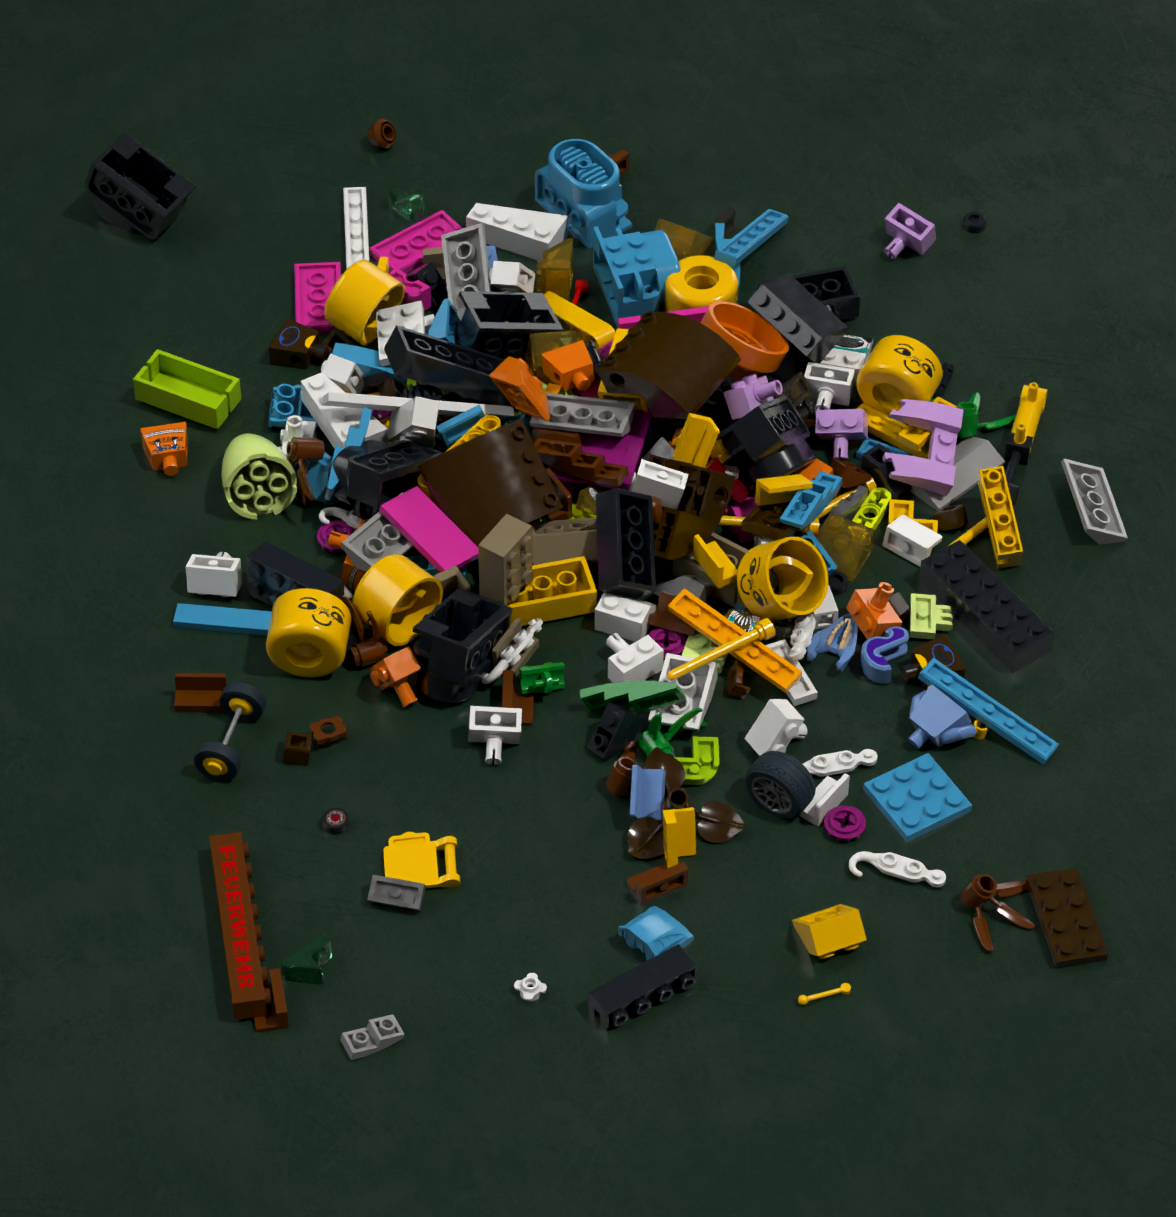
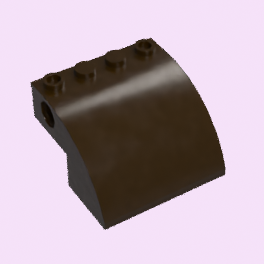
M645 312L641 315L638 323L628 330V334L623 340L615 345V349L602 359V363L596 369V372L599 374L607 393L643 395L653 418L687 419L689 413H697L737 366L741 358L721 336L696 320L675 313Z
M522 418L471 439L418 466L436 506L477 547L506 514L531 524L563 508Z
M650 454L649 462L689 474L677 510L662 506V516L658 530L654 529L655 556L674 560L693 552L695 535L699 534L704 542L711 536L727 508L736 476Z

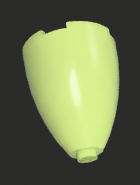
M241 434L230 442L223 457L221 471L222 485L230 507L239 515L249 519H257L258 515L272 512L277 515L285 510L296 495L297 479L295 471L284 453L268 439L255 434Z

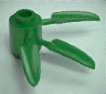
M976 392L968 402L958 403V408L964 411L962 426L957 436L961 439H968L977 434V428L985 427V429L990 430L1006 426L1015 420L1016 414L991 422L978 423L980 395Z
M695 708L684 714L669 728V732L664 735L660 732L662 712L654 715L649 723L648 730L640 737L639 747L647 757L655 747L675 757L674 748L668 741L677 734L689 731V729L682 727L695 715L702 712L703 709ZM702 721L700 728L707 726L706 722Z

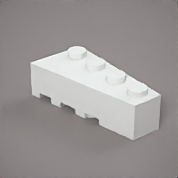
M476 203L466 216V227L479 223L484 224L486 244L495 245V247L547 264L550 263L568 237L567 215Z
M323 373L301 380L302 402L334 449L335 446L345 447L349 427H359L363 409L322 405V397L328 392L345 393ZM371 415L364 441L378 439L388 443V428Z
M416 396L393 411L390 416L388 441L394 443L404 440L414 441L433 449L439 401Z

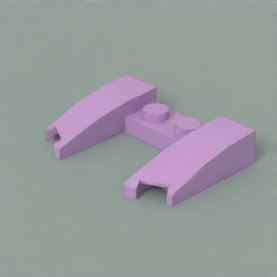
M902 399L899 403L902 408L899 411L893 409L889 414V418L931 431L928 459L885 452L882 458L883 461L892 462L895 471L889 474V478L947 496L954 486L956 466H953L957 434L962 426L964 410L929 401Z

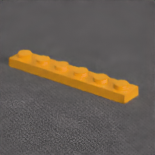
M685 588L668 605L670 612L718 646L747 633ZM757 639L730 652L732 656L786 694L802 677L800 669Z

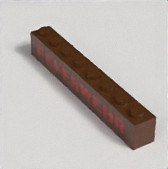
M241 832L209 836L234 1020L267 1016L266 1005L271 1004L269 988H264L263 983L268 982L266 966L261 967L260 962L265 961L263 945H257V941L262 940L260 924L254 925V920L259 918L257 903L251 904V899H255L254 883H248V878H252L251 862L245 863V858H249L248 842H242Z

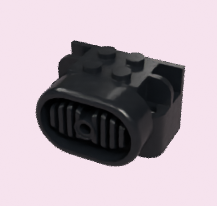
M125 132L92 162L85 181L86 190L94 197L95 209L104 220L129 233L144 235L152 240L156 239L177 218L178 213L187 203V196L196 188V185L174 170L171 165L165 163L154 152L145 148Z
M459 292V297L465 308L458 309L455 315L459 323L456 332V344L502 359H506L509 356L516 359L521 358L529 367L531 365H542L541 354L556 348L563 328L543 293Z
M787 395L757 406L721 431L716 441L722 440L724 448L729 452V458L735 460L738 469L743 473H747L755 486L756 479L793 475L796 473V470L816 460L815 453L805 440L810 436L809 429Z
M378 439L363 441L361 446H348L337 454L329 469L328 481L332 465L339 479L333 497L336 500L353 506L358 518L363 520L372 518L379 512L382 504L394 499L402 492L405 493L416 486L418 487L417 479L421 475L418 466L442 454V452L418 442L405 440L388 444Z
M458 588L441 604H437L433 611L426 614L413 627L412 631L420 634L419 639L414 644V651L417 654L416 660L419 661L421 668L417 671L416 677L418 689L425 696L440 702L458 703L470 699L482 686V678L491 671L492 650L510 627L513 608L462 588Z

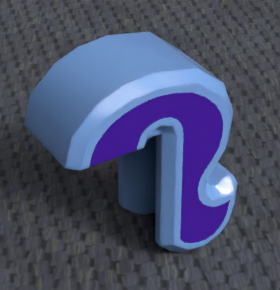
M898 626L890 627L885 630L884 637L875 636L863 643L860 666L863 673L870 680L881 684L890 683L892 669L888 661L907 653L908 631Z

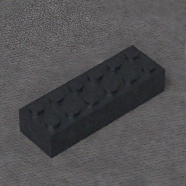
M396 325L384 347V351L397 377L412 379L424 386L428 384L437 387L443 392H454L463 398L470 397L483 404L511 406L514 408L489 377L505 359Z
M961 540L921 560L919 581L933 595H936V598L943 605L951 606L953 608L952 614L1012 673L1052 652L1054 631Z

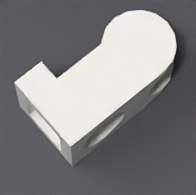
M829 585L824 601L812 612L816 620L815 629L826 628L838 620V608Z

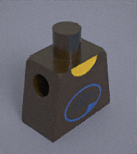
M287 318L269 346L271 365L307 369L314 358L325 361L329 352L328 347L320 345L317 330Z
M946 634L915 647L911 651L910 664L901 667V674L905 681L918 679L920 672L933 658L964 679L966 671L964 664ZM918 679L922 688L927 690L928 685Z

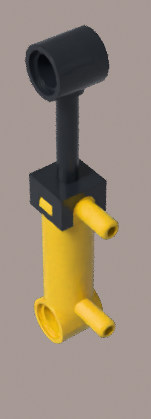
M1035 382L1030 383L1029 386H1023L1019 407L1005 446L1004 460L1009 461L1005 476L1013 509L1015 508L1019 485L1013 484L1019 464H1028L1034 436L1047 398L1048 389L1038 388V384Z

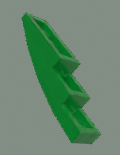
M624 681L580 690V699L590 711L606 707L608 702L628 708L634 707L637 713L641 714L686 701L685 694L676 683L660 681Z

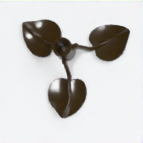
M655 747L646 759L643 769H664L666 771L665 792L668 795V810L693 807V804L688 802L689 795L687 791L680 788L685 780L683 765L676 758ZM710 801L702 806L701 815L695 810V818L700 820L698 823V833L709 843L721 844L727 842L745 828V824L739 814L722 802ZM641 817L632 823L628 832V853L630 856L648 860L664 854L663 821L659 825L658 821L652 817Z

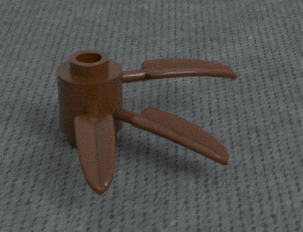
M293 437L291 442L287 444L286 452L292 467H294L296 462L299 463L300 469L297 472L299 497L302 505L306 507L305 495L309 500H315L306 477L308 462L322 460L325 448L323 441L317 438Z
M342 595L341 598L352 615L351 625L358 632L360 639L359 642L354 643V646L349 647V655L355 667L359 665L364 667L381 661L385 658V654H388V649L384 639L380 640L379 627L372 612L367 611V615L372 624L373 637L367 639L355 607L348 597Z
M635 741L624 748L621 757L615 761L606 781V787L615 796H625L631 791L632 766L638 765L634 760L636 754ZM664 801V809L668 810L667 801Z
M982 874L975 876L962 889V902L968 908L976 910L977 917L973 918V924L978 939L985 950L989 952L994 950L987 921L982 917L981 908L988 901L997 907L996 912L1009 922L1025 929L1035 928V924L1004 902H998L993 898L995 893H997L999 898L1027 891L1026 880L996 884L992 876Z

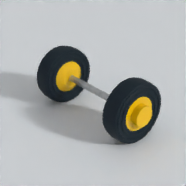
M242 682L229 683L220 695L219 702L221 708L225 713L233 717L223 743L213 741L202 743L194 755V765L197 770L213 780L229 781L238 774L241 759L237 752L227 746L238 720L245 722L256 721L262 716L266 707L264 695L254 686Z

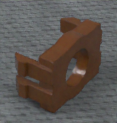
M738 659L728 672L727 695L744 699L747 695L746 693L751 688L743 686L742 680L743 676L748 674L747 670L751 668Z
M339 715L310 724L309 735H313L312 743L316 749H318L319 744L332 742L342 737L345 741L349 738L347 728ZM329 724L333 725L336 730L331 734H325L321 731V728Z

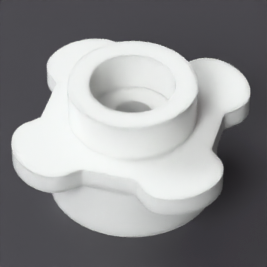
M529 973L526 978L517 980L514 983L515 990L520 991V996L526 1001L537 1000L541 993H545L547 990L546 984L541 983L538 980V975L535 973Z

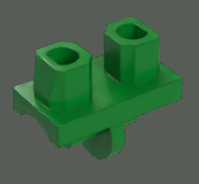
M549 662L538 666L519 667V692L527 694L543 691L544 694H548L552 690L565 688V664L563 662Z

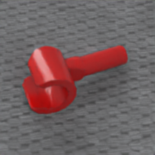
M576 280L572 304L577 306L580 295L588 294V280Z

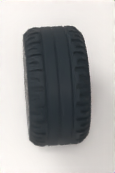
M767 751L763 753L748 769L745 776V784L753 801L760 808L782 819H793L799 816L815 796V783L810 772L800 761L784 752Z

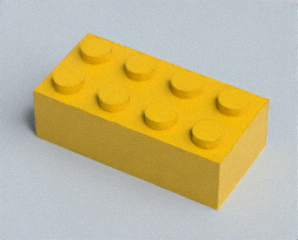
M585 556L532 565V571L534 572L532 581L520 590L517 598L514 601L511 600L507 605L513 608L510 626L516 618L521 619L522 626L529 625L528 623L532 619L540 618L545 622L595 612L597 590Z

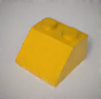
M839 904L792 920L808 953L819 956L820 959L835 955L834 951L842 948L844 950L855 949L859 947L860 942L867 940L859 909Z

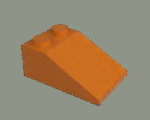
M509 356L489 377L517 411L548 421L550 413L547 394L541 388L543 386L542 382L528 372L529 366L521 358L516 359Z

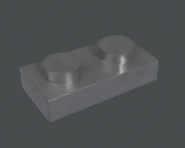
M373 875L367 901L369 903L420 912L426 885Z

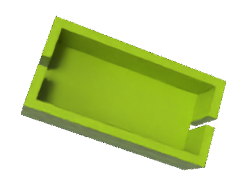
M158 349L146 362L147 366H143L133 378L136 400L215 429H219L228 417V412L231 413L241 400L240 379Z

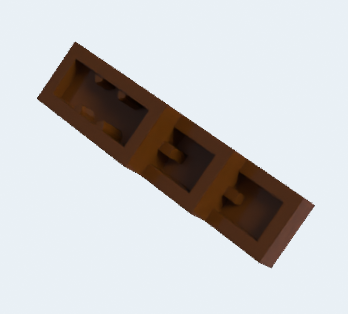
M538 438L534 443L542 463L569 475L619 487L629 475L628 466L606 463L605 455L583 452L582 444Z

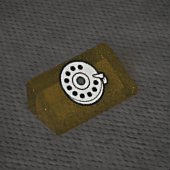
M593 485L581 490L576 508L596 515L595 495L605 491L600 486Z

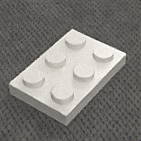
M422 301L376 310L379 360L381 366L390 365L384 347L396 325L426 334L424 307Z

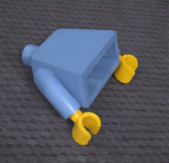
M932 684L927 687V690L912 698L909 719L916 730L908 740L916 748L920 749L928 739L937 747H941L944 744L970 737L977 740L985 738L988 728L981 729L982 722L978 719L972 725L968 713Z

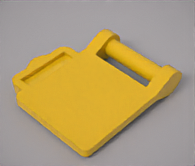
M406 832L389 838V846L383 849L385 877L423 883L426 885V888H455L460 885V876L456 871L455 858L457 839L454 836H446L436 841H430V836L426 832ZM437 850H443L445 853L446 875L441 877L438 876Z

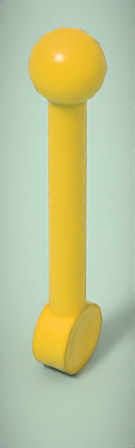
M843 983L840 988L810 996L800 995L798 1003L806 1005L808 1001L838 993L848 995L851 991V986L848 983Z

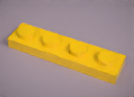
M864 403L857 408L864 409L867 413L868 432L916 457L928 459L930 440L916 452L897 441L898 434L907 426L906 424L891 419L888 415Z

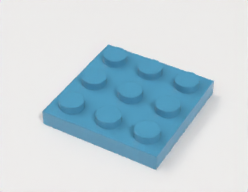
M929 753L884 773L863 785L864 792L906 843L972 811V804Z

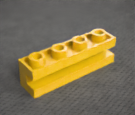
M1004 467L979 470L980 479H978V486L997 568L1022 565L1023 548Z

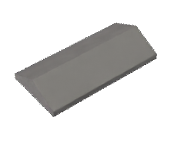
M479 223L441 235L448 299L458 310L465 308L459 297L460 291L492 292L484 224Z
M546 393L550 419L544 421L532 417L530 421V427L623 437L631 430L636 403Z
M971 436L956 445L953 466H956L954 486L947 496L913 485L910 492L938 511L942 507H947L976 486L978 479H980L979 470L1003 466L1005 461L989 440Z
M1063 458L1061 463L1085 532L1099 545L1125 542L1128 537L1104 469Z
M380 511L340 545L355 567L366 572L383 557L392 554L404 555L413 547Z

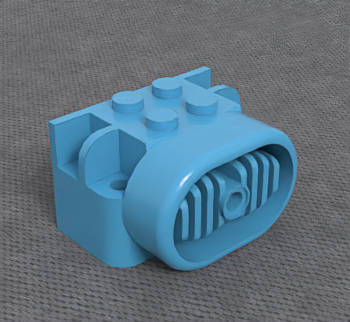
M568 139L556 144L549 153L548 165L535 172V200L549 213L567 215L568 230L588 249L593 248V227L598 226L602 237L608 238L613 237L614 228L619 227L624 232L633 226L625 217L628 213V204L622 199V185L619 182L620 173L617 164L600 148L587 140Z
M598 226L593 227V269L617 328L618 318L640 316L648 311L660 312V306L665 304V281L670 274L680 272L678 258L666 232L655 230L623 235L621 229L617 227L613 230V237L603 238Z

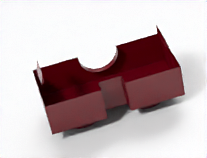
M716 457L706 464L707 469L725 473L727 469ZM736 479L730 500L734 501L736 499L741 504L749 496V489L740 480Z

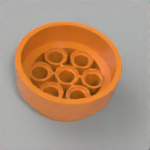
M726 301L713 302L700 322L721 336L740 356L741 361L730 373L735 382L741 381L742 378L753 374L758 376L759 374L776 371L789 350V343L785 336L769 321L756 312L735 303Z

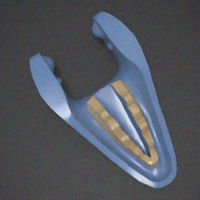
M850 614L841 616L830 626L812 636V642L807 647V661L812 662L818 653L830 652L840 657V660L836 662L837 671L842 672L854 654L858 634V625Z

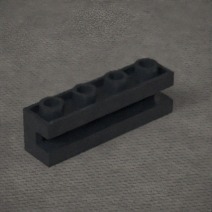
M678 944L588 992V1009L594 1016L600 1014V1023L606 1031L614 1026H620L627 1019L636 1014L646 1012L649 1007L668 1000L673 994L682 989L690 988L697 981V965Z

